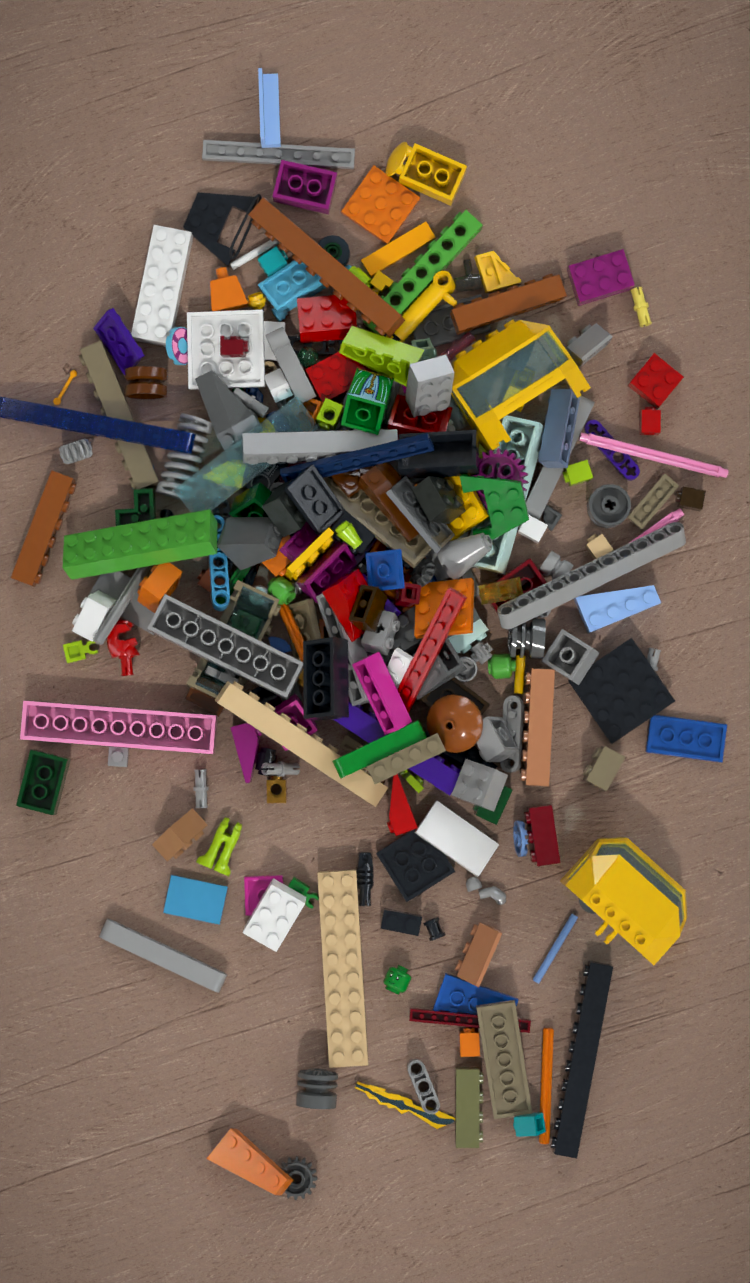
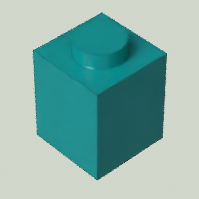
M274 247L257 260L265 274L270 277L287 265L286 260L288 257L282 249L279 251L277 247Z
M543 1112L514 1117L513 1126L516 1131V1137L538 1136L546 1132Z

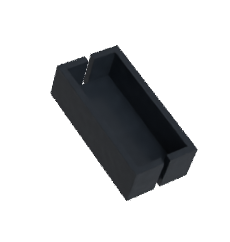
M477 430L425 432L429 434L434 445V451L402 458L398 462L401 478L407 476L408 479L427 478L428 476L451 477L460 476V474H468V476L479 475V438ZM425 433L399 434V440Z

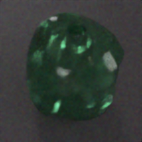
M303 347L297 354V358L304 368H309L318 361L319 353L312 347Z

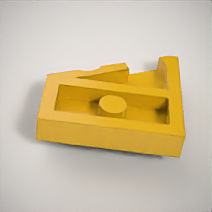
M494 251L474 257L486 293L521 283V279L509 270V266L502 262Z

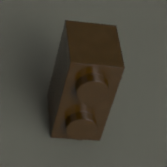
M361 585L348 620L359 630L375 632L388 597L378 587Z

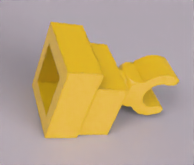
M379 270L370 282L372 287H374L372 291L377 295L380 292L383 293L386 287L389 289L394 283L392 279Z

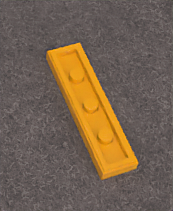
M424 222L363 258L361 262L370 277H372L378 270L382 271L435 240L436 236L428 223Z

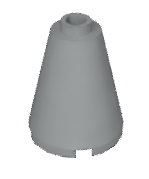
M480 533L449 541L437 552V556L441 565H446L448 568L445 572L452 579L456 580L492 550L493 542L489 535Z

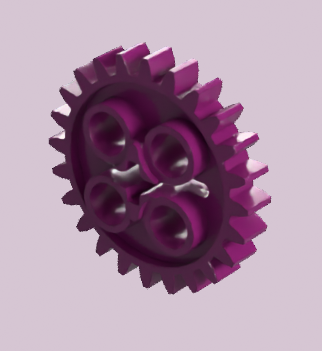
M499 448L496 454L494 450H490L489 455L482 452L483 458L479 457V475H471L475 477L484 476L491 479L499 477L500 479L521 481L522 486L529 483L524 480L528 473L522 472L526 466L519 465L522 460L520 458L515 460L516 455L514 453L509 456L508 450H505L502 454V450ZM491 465L492 472L486 475L485 468ZM510 466L511 473L507 476H504V469ZM477 490L476 492L482 504H485V509L488 510L483 490Z

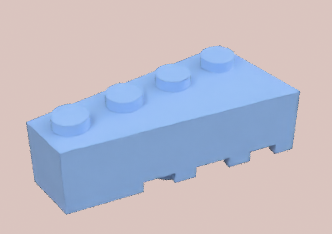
M654 585L574 598L588 633L661 603Z

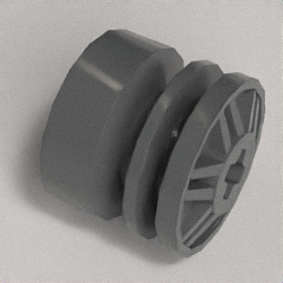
M533 618L530 627H526L525 622L521 626L508 629L510 657H515L516 649H519V658H523L525 649L529 650L530 658L543 659L546 634L545 619Z
M319 1068L298 1071V1077L304 1080H298L297 1085L306 1087V1090L297 1091L296 1106L310 1109L336 1108L337 1094L330 1092L329 1089L338 1087L336 1082H332V1080L338 1079V1073Z

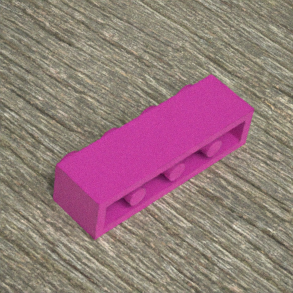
M380 652L371 654L352 664L384 734L387 735L410 724L412 720Z

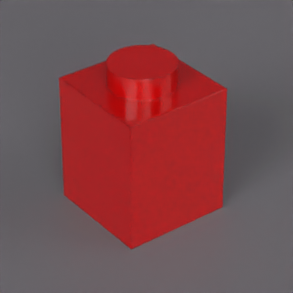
M645 407V410L640 411L639 435H659L661 433V410H656V407Z

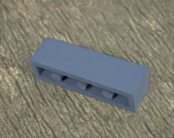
M552 389L548 399L549 406L545 416L541 450L538 454V462L546 468H568L580 397L576 398L572 389Z

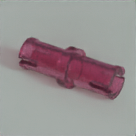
M468 331L458 341H453L452 346L439 356L446 355L450 362L455 358V355L465 350L477 340Z

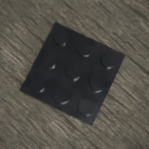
M417 828L376 853L406 902L456 872L443 852L415 833Z

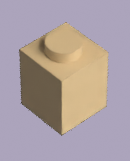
M594 534L587 539L588 544L585 545L594 560L614 551L603 534L599 536Z

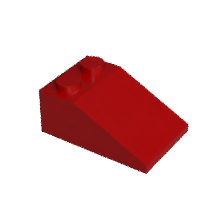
M397 394L387 430L397 429L398 440L399 434L447 431L453 407L449 406V408L442 411H434L424 416L413 417L405 400L406 396Z
M359 569L343 576L322 592L351 642L365 633L364 630H359L348 620L361 585L368 586Z
M398 774L393 776L389 811L390 821L387 822L390 833L394 832L396 836L418 828Z

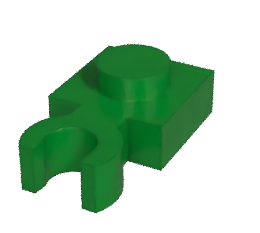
M295 877L288 884L289 888L306 897V906L313 909L314 904L309 899L319 900V895L314 892L309 893L310 886Z

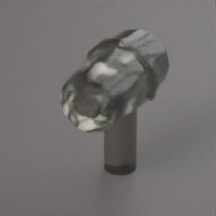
M470 259L464 260L465 275L454 278L456 292H472L473 290L481 289L483 285L481 275L473 274Z

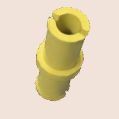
M636 287L630 290L635 305L633 309L637 312L640 327H644V325L649 326L652 324L647 309L649 305L645 301L643 288L638 287L637 289Z

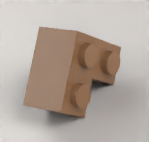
M192 808L169 827L152 845L167 862L172 857L177 859L193 844L192 839L197 841L205 834L202 830L208 825Z

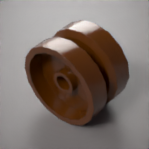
M137 366L125 369V379L132 382L125 386L126 397L148 400L167 397V386L161 384L167 380V369L152 366Z

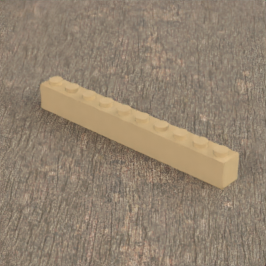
M236 681L233 683L226 682L215 699L218 704L373 806H377L388 789L384 785L385 780L374 784L372 777L368 774V769L365 767L340 779L332 762L342 757L337 754L339 751L331 744L325 746L321 743L323 739L315 734L310 736L306 733L308 729L299 723L296 726L290 723V717L284 713L278 715L274 712L275 707L267 702L263 705L258 701L260 697L251 691L249 694L242 691L244 687Z

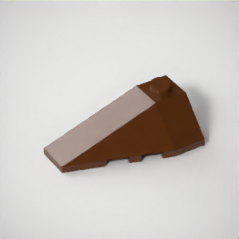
M389 462L375 465L360 477L358 485L401 535L410 542L419 535V532L386 494L402 478Z

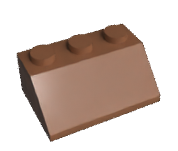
M479 921L478 925L474 924L470 935L473 937L470 943L466 942L462 951L465 953L463 960H458L455 971H458L457 977L477 987H480L502 935L500 930Z

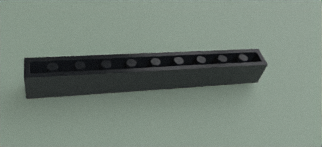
M589 961L588 965L585 964L583 976H586L585 983H581L579 991L582 999L581 1003H577L576 1007L578 1020L573 1023L572 1033L575 1036L574 1041H570L568 1050L571 1053L570 1060L566 1061L565 1071L568 1073L567 1078L563 1079L561 1091H564L563 1099L559 1098L558 1102L560 1115L559 1118H555L554 1129H557L556 1136H552L550 1148H553L555 1155L576 1159L578 1156L613 972V966L610 964Z

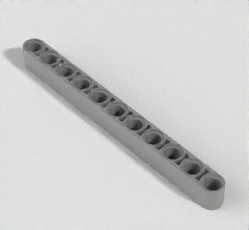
M680 522L670 523L500 605L497 608L501 627L512 629L682 547L686 543L683 524Z

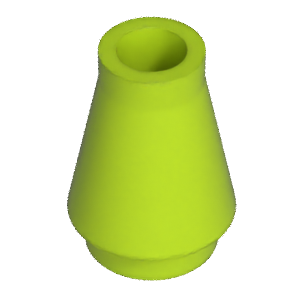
M347 520L335 529L338 533L337 536L353 549H356L363 543L352 523H349Z

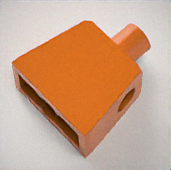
M227 267L216 269L218 279L210 281L212 312L233 311L249 307L237 276H229Z

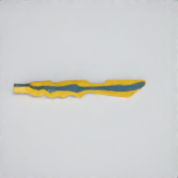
M359 1081L355 1085V1089L366 1093L369 1099H376L380 1105L396 1108L401 1114L409 1111L436 1129L451 1124L456 1120L454 1117L441 1111L435 1114H428L422 1107L413 1104L412 1099L398 1094L387 1093L384 1088L363 1084ZM426 1106V1109L428 1110L434 1109L429 1106Z

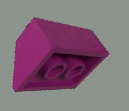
M336 542L333 546L329 547L326 553L316 560L313 566L306 573H303L297 581L300 589L316 603H318L316 596L322 594L325 589L345 576L357 564L347 544Z

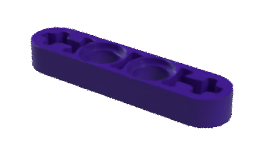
M597 420L588 421L584 427V433L588 434L590 433L588 425H596L598 434L602 431L604 433L601 435L602 437L614 439ZM597 447L626 480L632 481L639 476L640 469L628 454L621 453L623 461L617 463L613 460V454L617 451ZM626 460H628L630 463H628L627 466L630 469L635 468V476H628L626 474L628 472L626 467L624 466L623 469H621L619 466L623 465L626 462Z

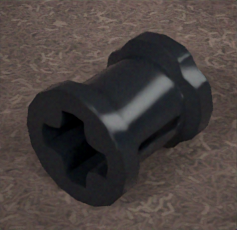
M439 917L423 923L430 935L429 941L446 935L439 924Z

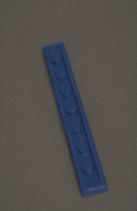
M425 433L280 469V475L286 483L295 479L309 465H314L322 478L434 451V445L429 434Z

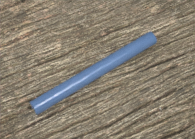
M574 914L570 915L534 976L533 981L539 984L578 919Z

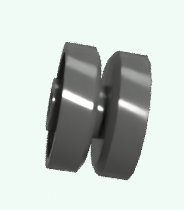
M614 484L602 485L597 488L589 497L587 503V514L590 520L598 527L605 529L620 525L627 518L631 509V501L627 492ZM610 504L612 506L611 510L605 508V505Z

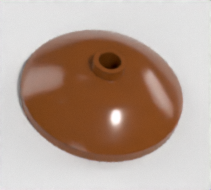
M452 694L438 699L431 706L427 716V729L430 736L438 733L446 751L458 753L472 748L478 742L483 730V719L480 710L473 701L462 695ZM449 722L453 725L452 729L448 727Z

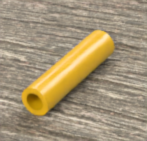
M516 655L514 694H523L526 656L519 658V655Z

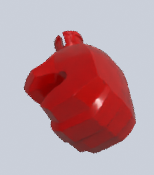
M118 620L106 639L111 657L121 659V676L134 675L132 658L140 656L135 647L138 644L136 637L127 640L119 639L121 633L131 631V628L135 627L134 623L128 620Z

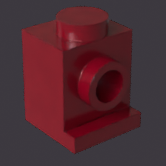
M220 336V355L223 358L246 357V352H249V341L241 339L240 336H230L228 340L225 336Z
M404 582L405 588L396 589L394 605L410 607L414 604L419 605L422 585Z

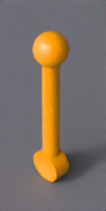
M70 371V377L62 391L53 400L55 405L59 406L61 404V398L73 377L77 376V371Z

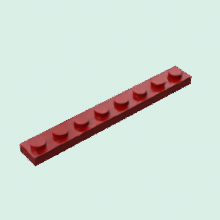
M451 587L447 589L397 689L408 713L467 599L466 596Z

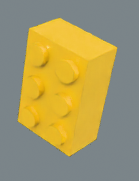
M415 143L404 170L399 177V183L451 206L466 174L467 166Z

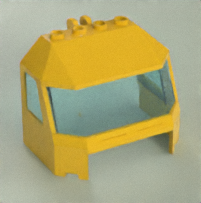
M512 319L504 324L505 329L500 332L496 329L485 336L486 341L478 340L471 345L473 349L467 353L463 350L455 355L457 359L452 362L455 374L451 396L471 429L477 430L479 441L485 450L498 448L500 446L499 442L502 440L505 443L511 441L500 419L563 379L567 381L576 398L581 396V390L586 392L591 388L577 364L549 325L524 320H517L515 322Z
M626 837L598 838L560 880L564 886L604 920L595 931L597 936L601 935L606 927L610 925L613 931L606 936L604 940L606 944H609L618 933L652 965H655L680 937L687 920L686 890Z

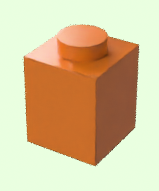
M473 1027L463 1028V1031H459L460 1057L480 1056L479 1031H475Z

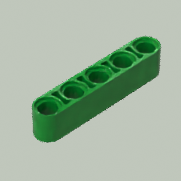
M418 720L332 762L341 779L427 737Z

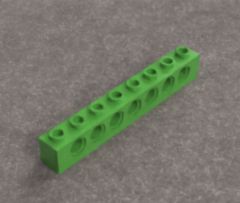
M467 210L463 213L459 212L453 219L454 223L450 227L446 226L441 231V237L437 241L433 240L428 245V251L416 258L414 261L416 264L412 269L407 268L401 275L403 278L399 283L394 282L388 289L390 292L387 296H381L399 314L402 315L433 282L434 275L439 271H444L482 230L483 225ZM457 228H462L465 234L458 236L454 231ZM449 242L452 244V248L445 250L442 244ZM431 256H437L440 261L436 264H432L429 261V258ZM418 270H424L427 273V275L423 278H419L416 275V272ZM411 284L414 289L407 292L403 289V286ZM392 298H399L401 303L397 306L390 303ZM363 320V325L370 332L380 335L374 329L376 327L375 324L372 322L368 324Z

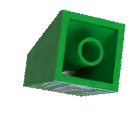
M357 368L347 395L341 425L378 435L390 398L394 378Z

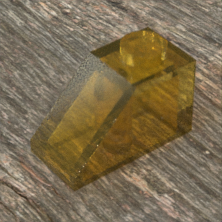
M520 577L478 586L482 605L513 599L523 595Z

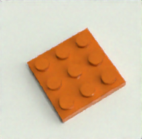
M373 165L341 213L385 244H389L419 202L420 197Z
M473 578L429 582L421 587L419 605H415L414 636L416 639L424 637L447 589L450 587L466 596L467 599L448 636L473 633Z

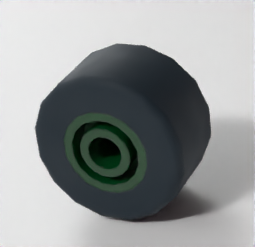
M330 235L319 241L318 244L344 267L348 264L350 250L344 239L339 236Z

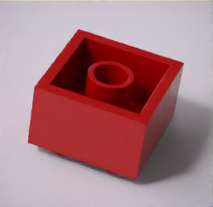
M654 353L632 379L628 387L658 409L684 376Z

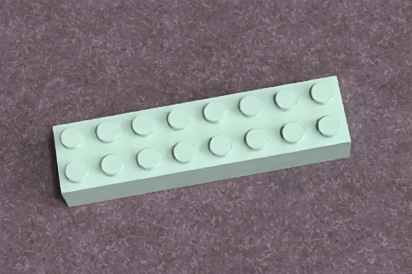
M506 415L503 417L502 425L511 441L505 443L502 440L499 442L500 446L498 448L502 450V454L505 450L509 451V456L514 453L516 455L515 460L518 458L522 460L519 465L526 466L522 471L528 473L524 480L529 483L523 484V487L527 489V491H524L526 500L541 448L542 433L545 426L540 422ZM491 465L489 467L487 475H489L492 472ZM510 466L504 469V476H507L511 473ZM490 517L474 526L470 536L473 535V529L491 526ZM518 526L493 539L492 550L473 567L505 575Z

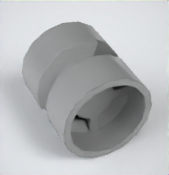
M551 551L539 568V572L546 577L551 575L552 580L570 572L574 565L566 560L561 561V556Z
M460 657L467 669L455 676V678L460 682H469L477 674V664L469 657Z

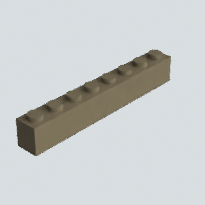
M98 341L81 348L80 361L83 366L86 365L89 372L86 375L90 384L94 383L95 385L94 395L97 401L101 400L103 407L100 410L104 419L108 418L110 425L107 427L111 436L115 435L117 443H115L116 449L119 454L122 453L125 460L122 461V464L126 471H130L132 477L129 478L132 488L148 489L158 485L160 481L102 341Z

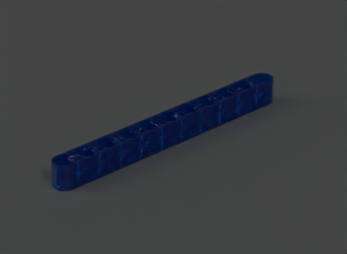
M0 397L1 418L192 454L196 434Z

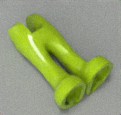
M225 817L217 828L207 853L199 856L196 863L212 869L219 848L225 842L224 849L213 870L229 877L231 870L228 863L239 839L242 824L237 822L232 830V835L228 834L225 830L228 828L230 819Z

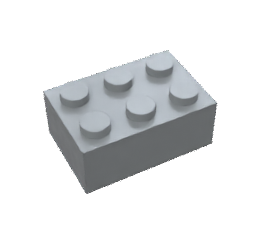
M446 355L409 365L405 400L413 417L424 416L434 411H442L449 408L455 372Z

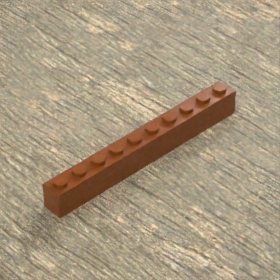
M264 197L248 214L252 218L251 223L258 230L262 227L266 231L265 235L272 242L276 239L279 242V248L285 253L290 251L293 254L291 258L299 265L301 263L307 266L305 270L313 277L315 275L321 278L319 282L326 288L329 286L333 288V294L340 300L343 298L347 300L348 303L346 305L354 312L358 310L362 313L360 317L365 322L375 324L376 327L374 329L382 336L386 334L391 337L405 321L401 314Z

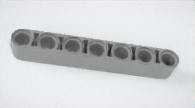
M580 396L571 452L595 403L583 396ZM543 466L526 501L530 516L538 520L540 519L564 468H546Z
M107 919L100 932V938L215 992H220L227 977L226 973L114 920Z

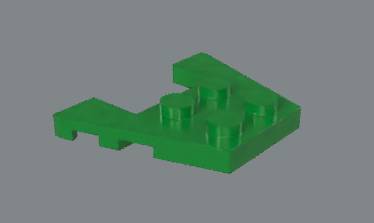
M460 474L463 493L484 490L491 526L473 529V535L484 533L493 540L529 520L521 481Z

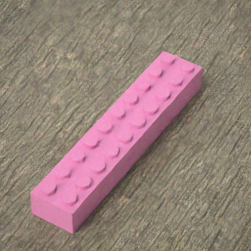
M23 701L20 739L215 754L218 716Z

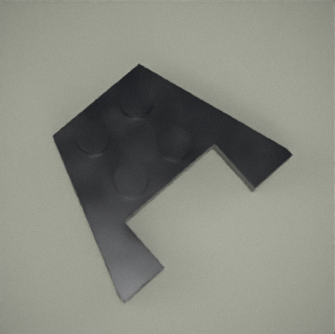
M198 192L183 228L191 232L199 243L221 260L224 265L229 267L232 261L229 256L230 248L218 243L232 208L247 213L254 197ZM258 198L256 199L251 211L254 209ZM234 249L232 250V256L235 254Z

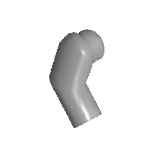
M495 886L478 890L480 899L491 897L496 900L498 905L506 903V894Z

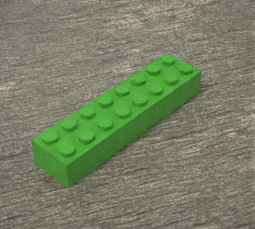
M208 509L65 535L62 568L69 578L73 580L217 554V520L211 510Z

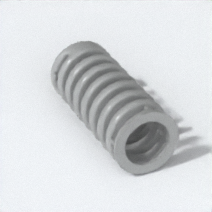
M181 413L179 421L182 423L177 424V429L180 432L174 434V439L177 442L171 443L170 446L175 452H169L167 455L171 461L164 464L168 471L161 473V477L165 481L158 483L156 492L189 502L191 494L186 493L183 495L177 492L176 489L191 492L192 486L174 478L195 482L196 478L177 468L198 472V467L181 459L200 463L202 458L183 449L204 453L205 448L186 439L208 443V438L188 429L211 433L213 426L207 420Z

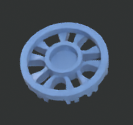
M515 821L513 827L514 847L518 857L526 856L528 852L526 845L528 844V839H525V836L528 834L523 821Z

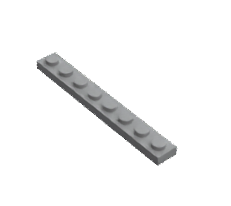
M203 140L202 160L280 165L281 160H286L311 167L354 169L355 149L281 144V147L262 148L261 143Z

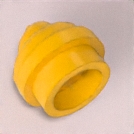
M262 292L250 294L247 301L248 306L254 310H263L266 296H263Z

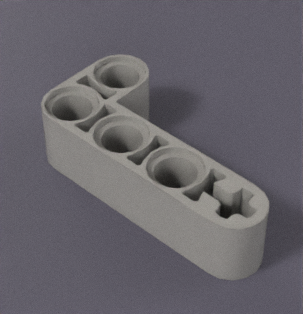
M281 327L266 334V339L298 404L300 405L316 397L284 328Z

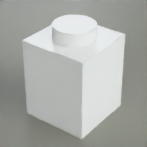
M280 368L265 375V382L275 403L293 395Z
M529 515V520L518 526L520 528L518 533L538 544L548 525Z

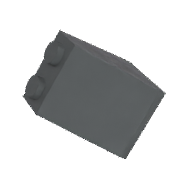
M228 517L225 520L217 546L240 570L276 557L282 534L269 517Z

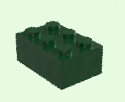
M30 750L16 806L49 815H57L71 759L38 750Z

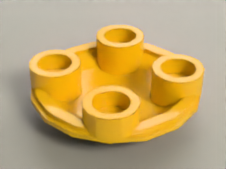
M407 142L400 143L391 153L386 165L387 176H392L395 173L399 175L404 170L405 165L403 162L412 151V147Z

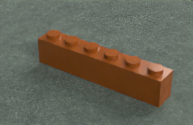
M548 274L542 277L543 280L536 282L533 279L525 282V286L518 288L515 285L507 288L506 292H493L489 294L488 298L482 299V297L471 300L470 304L464 305V303L453 306L450 316L457 335L564 300L567 294L560 275Z
M51 470L11 575L12 579L33 587L41 582L43 576L41 570L43 566L47 565L50 557L47 554L49 549L55 545L56 538L54 536L63 524L61 518L63 512L66 513L69 508L70 502H68L70 494L73 495L76 490L77 484H74L76 480Z

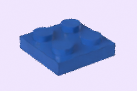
M401 549L366 553L368 586L378 587L381 591L405 588Z

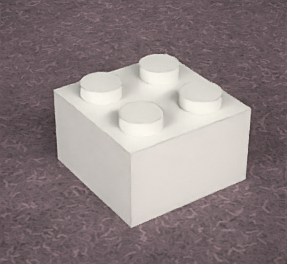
M99 590L93 594L91 593L88 598L85 597L80 606L83 608L80 615L77 614L72 622L74 625L72 631L93 642V637L117 600Z

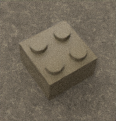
M601 746L595 749L591 757L594 760L591 765L587 764L582 775L585 776L583 780L603 791H607L625 756L606 746Z

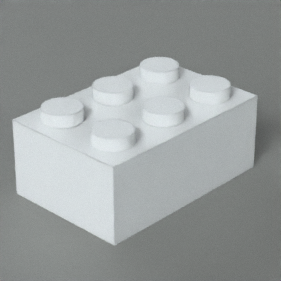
M273 878L244 926L243 933L277 952L304 907L306 897Z

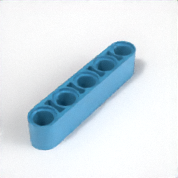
M214 515L217 523L221 525V528L217 529L218 541L225 521L221 516ZM217 548V554L209 555L211 602L215 610L224 611L227 609L230 600L227 556ZM219 559L223 562V565L217 567L213 564V561ZM217 578H221L224 580L225 583L223 585H217L215 584L214 580ZM217 597H223L226 600V602L224 604H218L215 599Z

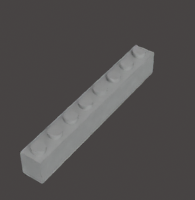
M397 429L380 430L378 435L361 430L242 433L243 463L254 465L264 462L269 464H276L278 462L291 464L300 461L311 462L398 440Z

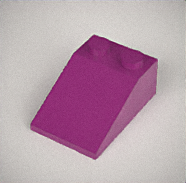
M244 723L230 728L245 783L247 784L252 782L260 743L259 736L262 735V732L249 723Z

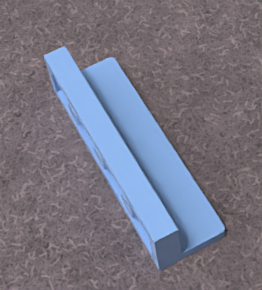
M258 68L262 148L281 147L278 73L263 74L262 68Z

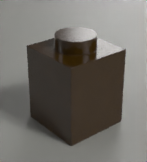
M683 486L681 491L678 490L675 502H678L677 507L700 512L703 509L706 491Z

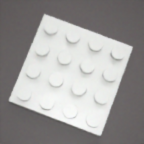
M263 310L187 312L188 389H199L195 378L211 370L228 388L265 387ZM220 336H225L227 340L230 336H240L241 339L249 341V352H246V357L223 358L220 355Z

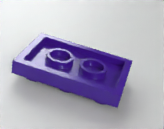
M114 308L107 310L93 329L125 375V369L135 367L145 355Z

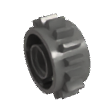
M298 1156L295 1157V1160L288 1157L287 1163L281 1162L283 1167L281 1169L290 1177L293 1174H299L302 1177L300 1182L293 1181L284 1193L287 1194L288 1199L291 1196L295 1200H297L298 1196L304 1199L306 1193L312 1194L310 1188L316 1187V1184L313 1183V1181L318 1179L317 1176H313L316 1173V1168L311 1169L312 1162L307 1164L305 1157L302 1160H299Z

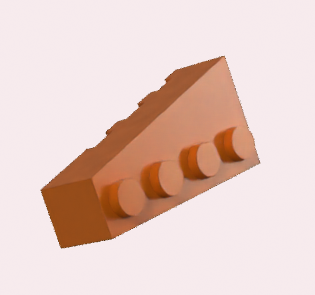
M230 1128L206 1158L274 1195H282L293 1182V1179L238 1129Z

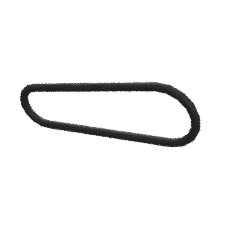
M257 194L254 197L232 241L229 250V256L231 259H234L238 256L243 246V243L252 225V218L249 222V225L246 229V232L242 238V241L239 245L236 254L232 256L234 244L247 220L248 214L250 213L256 199L259 197L258 203L262 199L260 194Z

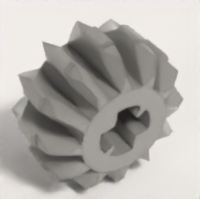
M85 438L65 444L59 448L61 459L65 464L74 463L93 455L92 446L88 439Z

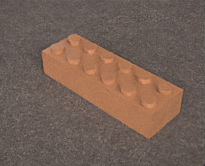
M531 668L525 674V685H528V692L524 693V704H527V711H524L523 723H526V731H523L522 742L526 743L521 757V761L525 763L524 769H521L520 781H524L523 785L549 786L555 670Z

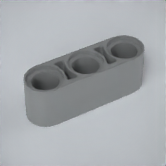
M418 1059L410 1060L407 1064V1072L421 1107L426 1113L435 1114L440 1108V1103L425 1065ZM419 1063L421 1065L419 1073L411 1072L412 1064ZM422 1081L428 1083V1089L424 1092L418 1090V1084ZM430 1099L436 1103L432 1110H428L425 1107L426 1102Z

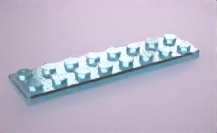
M295 396L248 433L314 432L319 426L298 397ZM241 438L175 488L174 491L191 513L208 509L212 511L271 464L267 462L254 465L243 463Z

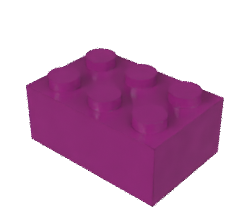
M281 160L272 196L273 202L329 215L338 178L337 172Z
M624 249L569 265L567 269L578 306L630 291L635 286Z

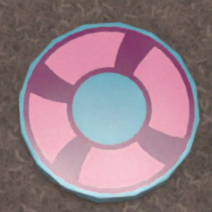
M175 327L169 331L171 333L166 338L167 355L170 359H173L175 365L188 364L187 329L185 327Z

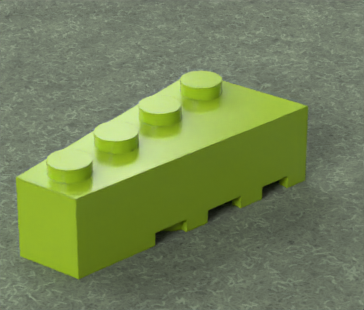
M352 326L342 342L339 353L384 376L392 377L394 381L407 387L409 365L420 362L424 350Z

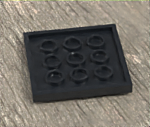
M632 637L593 663L579 685L568 680L611 744L676 701Z

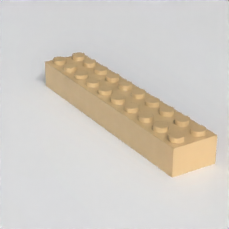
M356 869L320 871L317 874L329 1068L368 1065L357 873Z

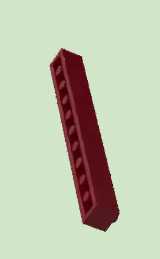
M410 1008L409 1021L480 1028L478 1015ZM518 1018L520 1032L530 1033L531 1020Z

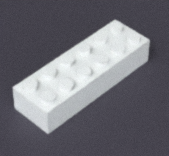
M158 225L153 226L131 332L135 341L166 347V338L171 333L169 331L175 328L193 241L191 232Z

